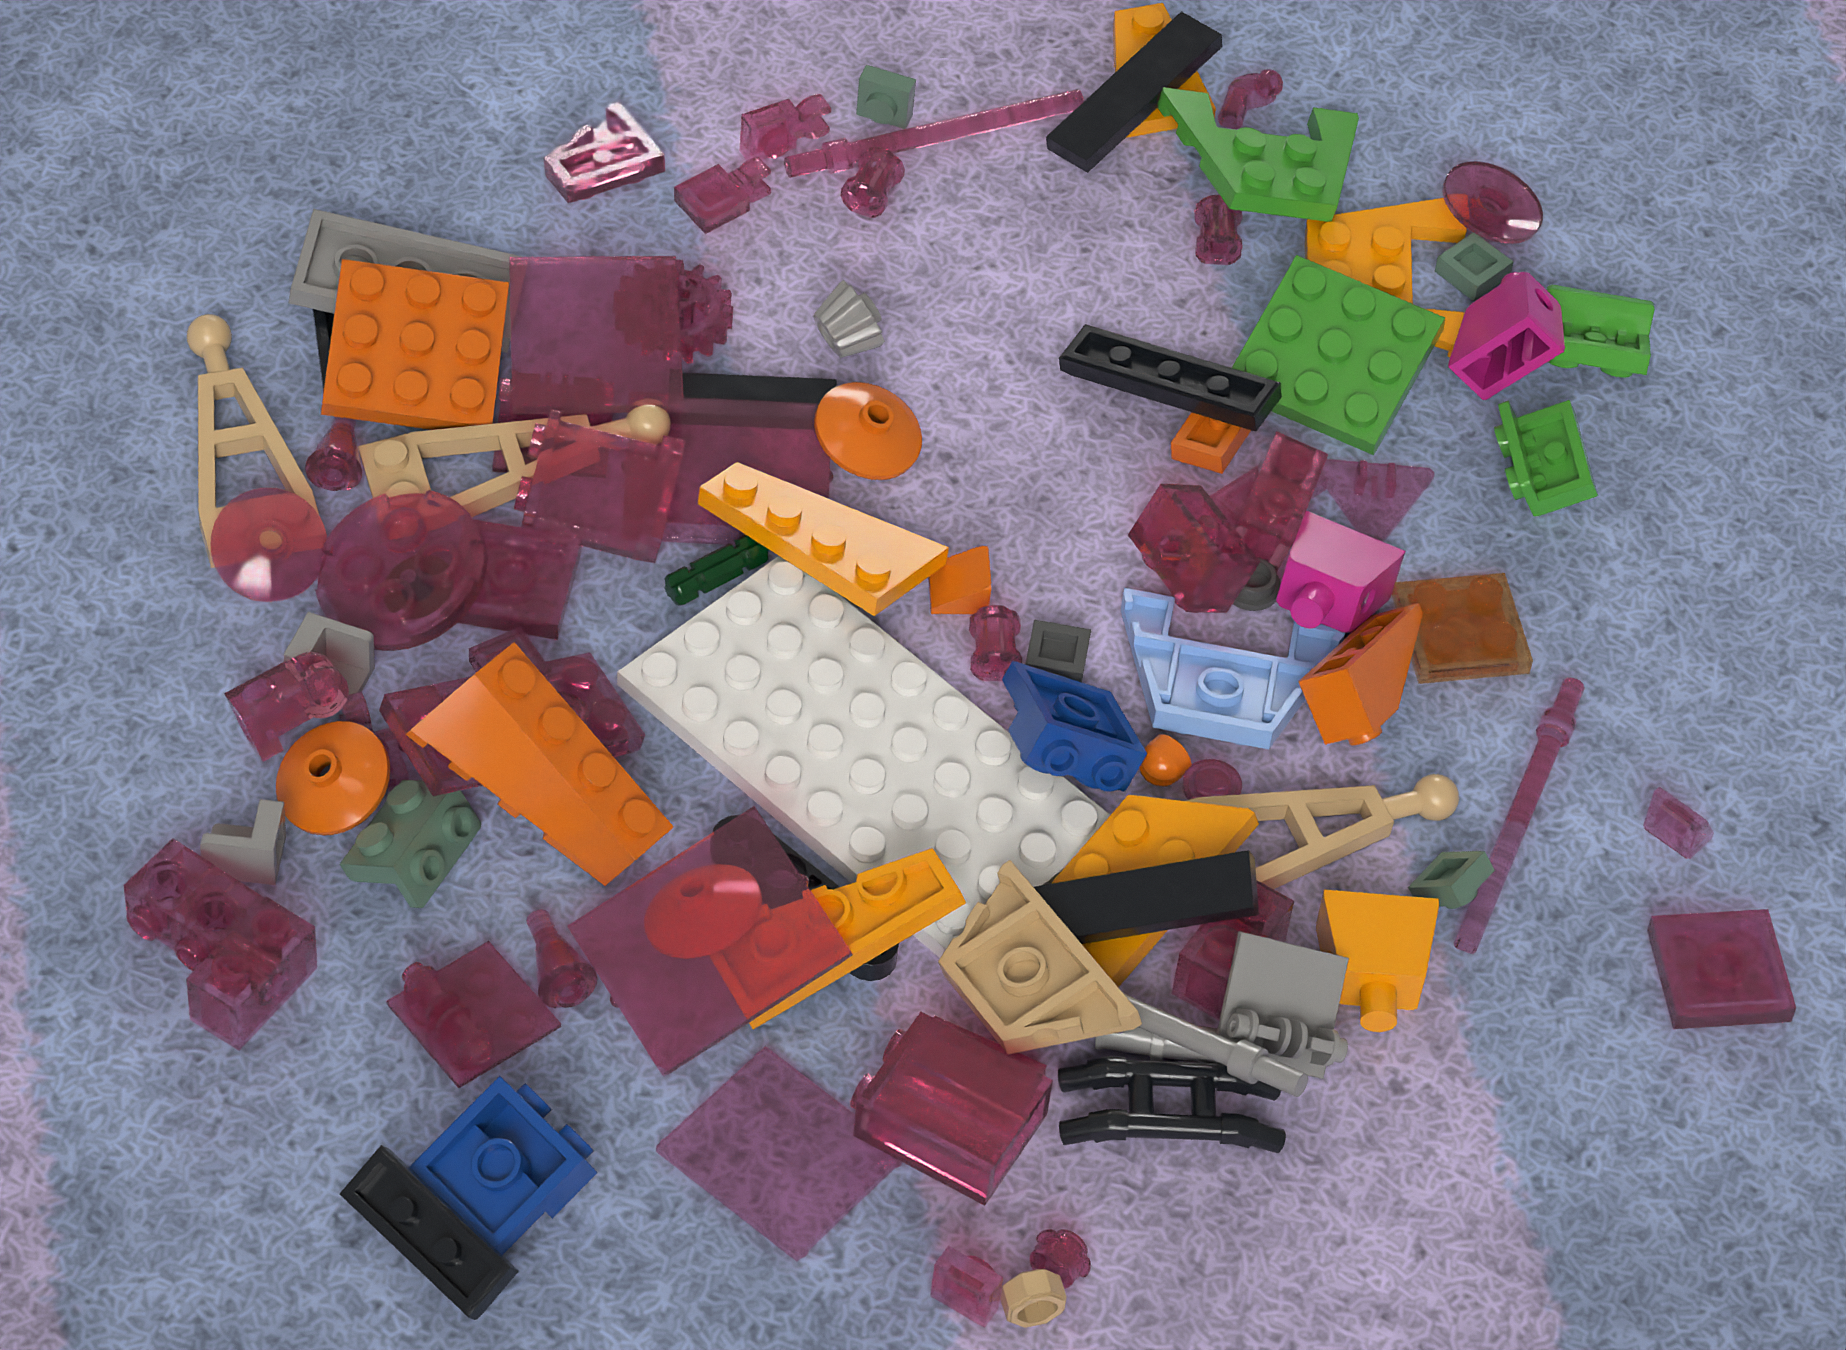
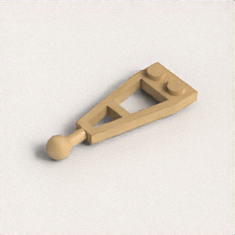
M205 314L194 319L189 325L187 343L193 353L204 359L207 374L198 375L199 526L210 567L214 568L324 548L325 534L311 487L243 367L231 370L229 368L225 353L230 347L232 340L229 325L217 315ZM235 397L249 424L215 430L214 400ZM264 450L288 495L216 508L215 458Z
M643 401L634 405L626 418L592 427L590 426L587 414L417 431L360 445L358 449L385 543H391L442 531L600 462L598 448L633 440L642 446L657 445L668 436L671 420L667 410L662 405L653 401ZM576 442V444L526 465L520 448ZM501 450L507 473L437 503L434 502L422 462L423 458Z
M1430 774L1421 778L1414 786L1413 791L1386 798H1381L1375 785L1198 797L1186 801L1248 808L1255 812L1258 821L1285 820L1299 849L1256 867L1257 894L1260 896L1389 837L1394 820L1416 814L1432 821H1440L1450 817L1458 806L1459 792L1454 782L1448 777L1440 774ZM1360 814L1363 820L1323 837L1313 817Z

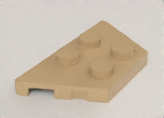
M1011 860L1004 863L997 872L1000 883L986 904L977 902L965 920L966 925L963 932L958 937L952 939L938 960L944 977L1007 1054L1133 1030L1142 1024L1138 1010Z

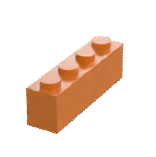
M515 642L472 675L406 734L422 748L429 744L451 762L447 767L464 780L468 781L472 777L499 797L500 800L497 805L514 818L522 815L544 832L542 839L604 886L674 827Z

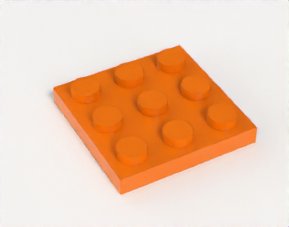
M342 259L321 415L429 430L493 424L509 282Z

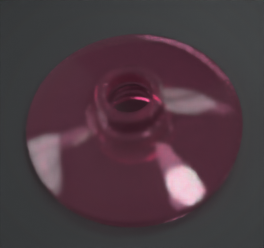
M1464 162L1453 167L1444 179L1442 192L1447 207L1461 224L1483 238L1506 244L1522 243L1531 239L1541 227L1543 211L1537 196L1524 181L1504 168L1485 162Z
M258 488L238 495L222 509L212 529L210 550L212 561L219 576L233 591L254 601L277 602L303 593L316 581L326 561L328 541L320 516L307 501L283 489ZM266 531L276 532L280 536L282 544L276 549H267L260 543V535Z

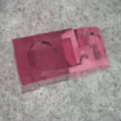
M306 652L278 664L224 693L245 738L264 762L284 751L278 739L279 736L313 717L327 718L341 710L347 701L349 689L347 681L327 656L319 652Z

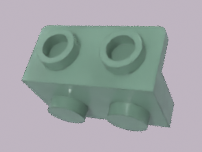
M402 780L399 785L390 791L387 801L370 824L358 834L355 844L339 865L347 877L354 882L395 884L410 907L423 908L481 828V821L456 782Z

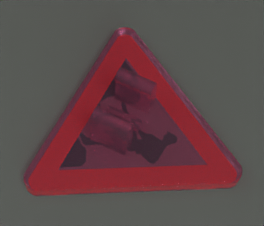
M1318 458L1312 464V470L1355 530L1382 542L1388 538L1431 484L1435 476L1434 471L1430 468L1395 465V463H1368L1365 460L1356 462Z

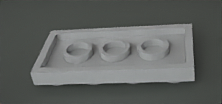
M313 209L291 285L289 304L334 314L342 259L509 282L501 352L508 353L530 258Z

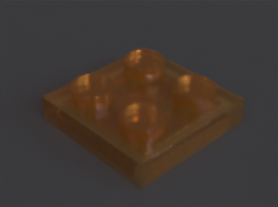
M1505 573L1395 582L1392 592L1395 608L1419 603L1423 612L1411 658L1418 684L1530 674L1533 659Z

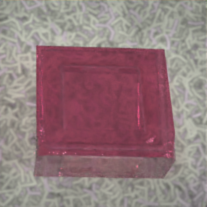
M1661 787L1654 791L1643 824L1644 829L1684 858L1691 859L1712 839L1714 832L1706 819Z

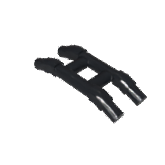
M1108 1056L1087 1060L1086 1064L1058 1069V1082L1063 1093L1093 1088V1090L1109 1087L1124 1088V1085H1128L1129 1113L1127 1109H1106L1089 1112L1088 1116L1060 1121L1059 1133L1063 1145L1092 1140L1095 1143L1109 1140H1126V1137L1211 1140L1219 1141L1220 1144H1234L1248 1149L1252 1146L1274 1153H1279L1284 1147L1286 1140L1284 1129L1259 1123L1258 1119L1242 1114L1221 1113L1220 1116L1216 1115L1215 1088L1217 1091L1233 1092L1244 1096L1251 1094L1273 1101L1278 1099L1282 1091L1259 1080L1255 1084H1250L1228 1074L1227 1066L1221 1063L1126 1060L1125 1057ZM1153 1086L1190 1087L1192 1115L1154 1114Z

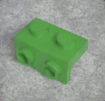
M1553 284L1547 287L1546 290L1561 306L1565 342L1564 352L1548 361L1550 364L1561 368H1576L1579 364L1600 367L1602 372L1615 377H1630L1633 373L1647 375L1651 357L1649 334L1655 311L1652 301Z
M1509 400L1498 404L1503 424L1495 426L1494 431L1504 458L1512 457L1514 466L1505 468V473L1515 500L1525 497L1533 516H1541L1598 496L1576 413L1570 400L1518 418Z

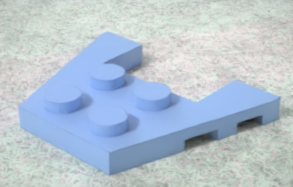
M1124 588L1121 614L1152 727L1269 750L1306 700L1298 681L1344 640L1345 633L1326 625L1320 624L1315 628L1309 629L1301 627L1294 621L1288 657L1284 658L1171 637L1168 633L1175 597Z

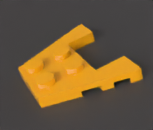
M1457 195L1335 214L1330 222L1307 219L1305 227V259L1413 304L1411 239L1458 243L1464 239L1467 231L1466 197ZM1426 309L1445 317L1444 330L1435 347L1447 350V357H1450L1465 312Z

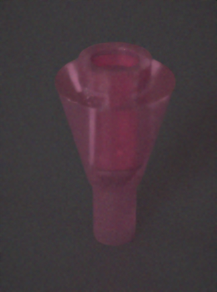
M334 417L332 427L308 457L305 464L306 475L318 488L330 491H349L359 484L362 478V467L354 433L356 419Z
M543 909L533 911L527 917L526 923L536 943L538 996L543 1004L551 1008L574 1007L582 1003L594 991L598 980L597 973L558 934L548 911Z

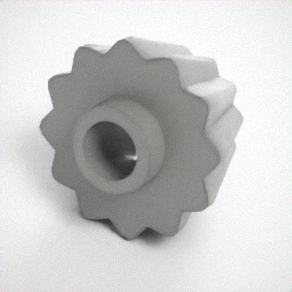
M844 280L836 286L813 315L820 334L840 358L878 348L885 342L881 335L882 331L877 325L882 320L877 307L866 293L863 292L857 295L853 287Z

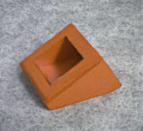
M979 546L947 557L946 565L928 577L931 614L988 615L991 596L989 547Z

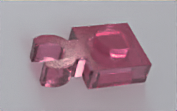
M815 94L803 99L796 107L790 99H786L741 114L739 151L746 161L752 164L767 158L781 157L788 151L796 149L797 139L821 138L830 132V127L822 118V115L831 113V107L821 94Z

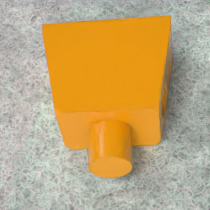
M1324 889L1316 921V933L1320 951L1349 958L1339 1004L1360 1006V1024L1366 1030L1372 1032L1389 1031L1397 1025V1009H1417L1427 973L1439 909V899Z

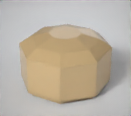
M1045 1269L1019 1273L1002 1286L1000 1297L1006 1320L1024 1328L1046 1324L1063 1313L1067 1299L1060 1275Z

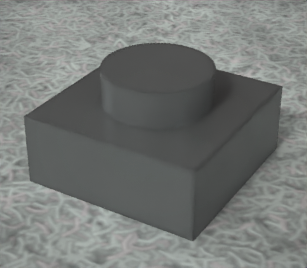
M1034 620L1025 665L1082 682L1091 629Z

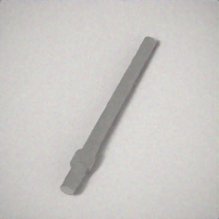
M1124 994L1138 1010L1142 1022L1138 1027L1227 1066L1228 1074L1250 1084H1255L1259 1080L1295 1097H1299L1304 1092L1308 1083V1075L1270 1058L1267 1049L1244 1039L1235 1043Z

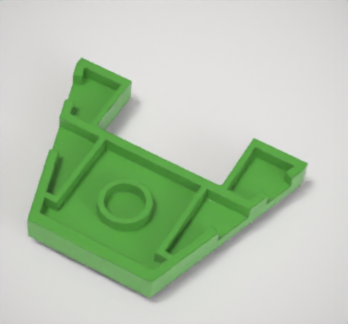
M1162 88L1157 103L1158 109L1164 117L1172 115L1178 123L1177 136L1185 146L1195 147L1202 158L1199 167L1229 209L1327 222L1332 221L1339 203L1359 121L1358 113L1313 107L1307 123L1311 138L1302 134H1292L1288 137L1264 134L1249 127H1243L1238 130L1219 128L1216 126L1208 93Z

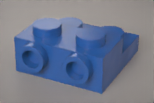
M1012 661L1002 681L1014 701L1015 709L1018 711L1008 731L1021 753L1022 761L1041 773H1050L1053 776L1071 775L1077 781L1090 788L1101 789L1106 792L1116 790L1126 792L1147 752L1110 691Z
M501 1076L409 1166L411 1170L502 1255L545 1212L553 1219L598 1173L586 1161L594 1150L568 1124L557 1132L544 1119L552 1109L526 1083L515 1091Z

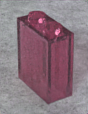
M920 1012L907 1031L900 1028L891 1037L883 1054L884 1063L876 1075L873 1076L867 1073L857 1085L850 1102V1106L856 1109L853 1136L985 1206L1046 1118L1053 1080L939 1020Z

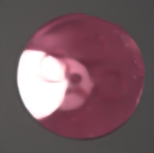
M428 490L425 494L410 493L388 497L385 493L355 508L332 530L321 549L324 556L318 573V587L315 591L320 607L327 618L371 632L374 636V650L396 651L417 647L441 636L451 629L466 615L476 601L483 587L487 572L488 557L485 540L467 510L457 501L444 494Z

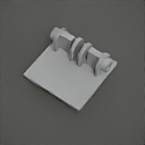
M1238 932L1217 1035L1235 1043L1243 1039L1267 1049L1270 1058L1304 1072L1308 1076L1323 1079L1326 1066H1330L1334 1062L1341 1063L1345 1059L1348 1050L1347 1040L1340 1038L1339 1033L1334 1030L1349 958Z

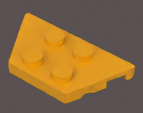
M1128 794L1052 881V884L1235 853L1259 823L1255 812L1248 808ZM1168 930L1082 945L1119 988Z

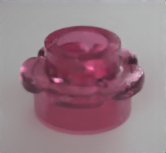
M1046 1229L1037 1235L1036 1240L1038 1244L1030 1254L1029 1259L1033 1270L1045 1269L1060 1275L1064 1289L1072 1286L1080 1276L1086 1277L1089 1274L1091 1261L1087 1256L1088 1249L1085 1242L1077 1234L1066 1229H1061L1057 1232L1053 1229Z

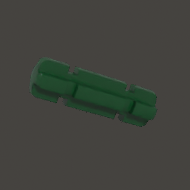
M744 535L734 540L735 547L728 543L689 563L690 570L683 566L666 575L664 578L665 592L674 604L682 606L698 598L697 591L701 590L705 594L744 574L743 567L750 571L766 563L769 559V549L749 536Z

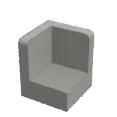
M307 612L283 654L285 690L315 698L324 693L333 682L347 699L342 707L347 710L353 708L375 669L374 636L371 632L311 612Z
M260 799L254 827L218 823L212 827L211 833L203 834L200 844L203 877L276 885L286 840L284 802Z

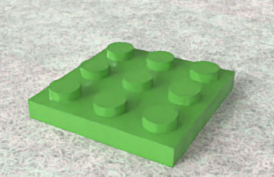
M1296 255L1232 368L1281 383L1282 398L1273 408L1272 412L1374 455L1443 332L1445 317Z

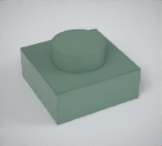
M866 65L859 77L856 115L869 118L876 123L889 124L906 129L913 116L916 79Z
M1473 232L1438 256L1434 272L1472 301H1476L1499 285L1505 275L1511 273L1513 261Z
M1485 851L1441 852L1411 883L1408 889L1413 897L1439 899V906L1456 909L1471 902L1478 894L1477 889L1495 870Z

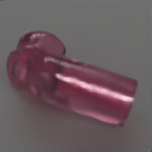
M1265 69L1260 73H1251L1235 78L1228 86L1218 114L1220 125L1237 130L1243 125L1248 110L1263 107L1274 102L1276 95L1280 94L1283 90L1281 76L1272 69Z

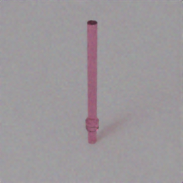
M1074 89L848 142L846 138L824 142L822 149L785 157L784 166L789 178L828 169L830 174L852 169L853 164L856 162L1073 112L1084 102L1081 91Z
M1565 678L1553 706L1543 712L1536 729L1538 742L1489 857L1495 871L1477 889V896L1470 902L1454 941L1456 949L1470 954L1476 953L1559 750L1569 744L1576 727L1574 714L1585 690L1584 684L1578 679Z

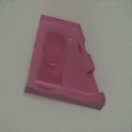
M616 102L606 108V120L593 130V127L584 125L573 134L572 139L568 143L559 145L545 156L544 169L547 179L569 204L578 200L589 199L596 194L623 185L638 183L645 178L665 172L664 153L622 104Z

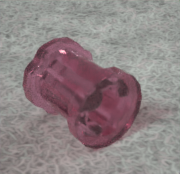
M869 147L867 151L862 152L858 159L859 169L856 175L848 178L841 188L840 196L846 207L852 212L870 218L880 216L888 205V192L901 182L905 174L903 162L892 151L883 147ZM876 161V165L874 167H871L872 164ZM871 197H873L872 203H869Z
M1220 194L1210 195L1200 200L1194 209L1195 222L1200 227V235L1196 239V257L1204 264L1230 265L1241 258V250L1243 248L1242 239L1237 234V226L1240 225L1243 218L1242 211L1229 209Z
M990 605L980 608L970 616L969 632L975 638L976 650L970 659V670L979 680L1002 681L1012 661L1022 663V656L1016 649L1015 636L1020 633L1021 619L1016 611L1002 605Z

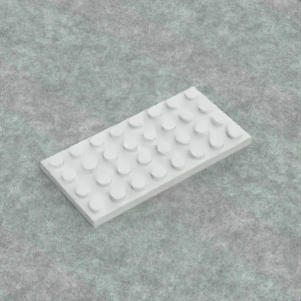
M780 556L773 559L617 671V685L849 882H856L858 873L933 848L966 901V904L913 935L939 958L952 939L958 937L963 932L966 925L965 920L977 902L986 904L1000 883L997 872L1004 863L1011 860L1033 887L1052 884V881L1110 816L1108 812L1063 776L1041 773L1026 765L1022 761L1021 753L1007 730L841 595Z

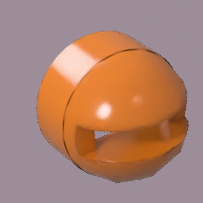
M1159 734L1144 748L1147 755L1140 766V773L1147 782L1154 786L1167 787L1177 782L1191 769L1192 763L1189 754L1171 736Z

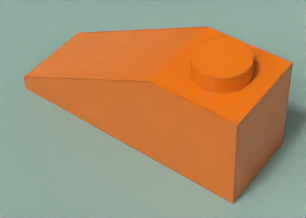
M1419 603L1371 615L1298 681L1325 745L1348 739L1350 745L1368 742L1382 733L1381 726L1398 710L1423 615Z

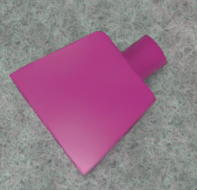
M1513 272L1505 275L1501 280L1500 286L1471 303L1466 309L1448 367L1482 400L1489 399L1564 352L1565 342L1560 304L1530 273Z
M1305 511L1288 557L1276 602L1280 607L1289 610L1293 620L1301 627L1310 629L1323 624L1343 633H1351L1389 601L1406 551Z

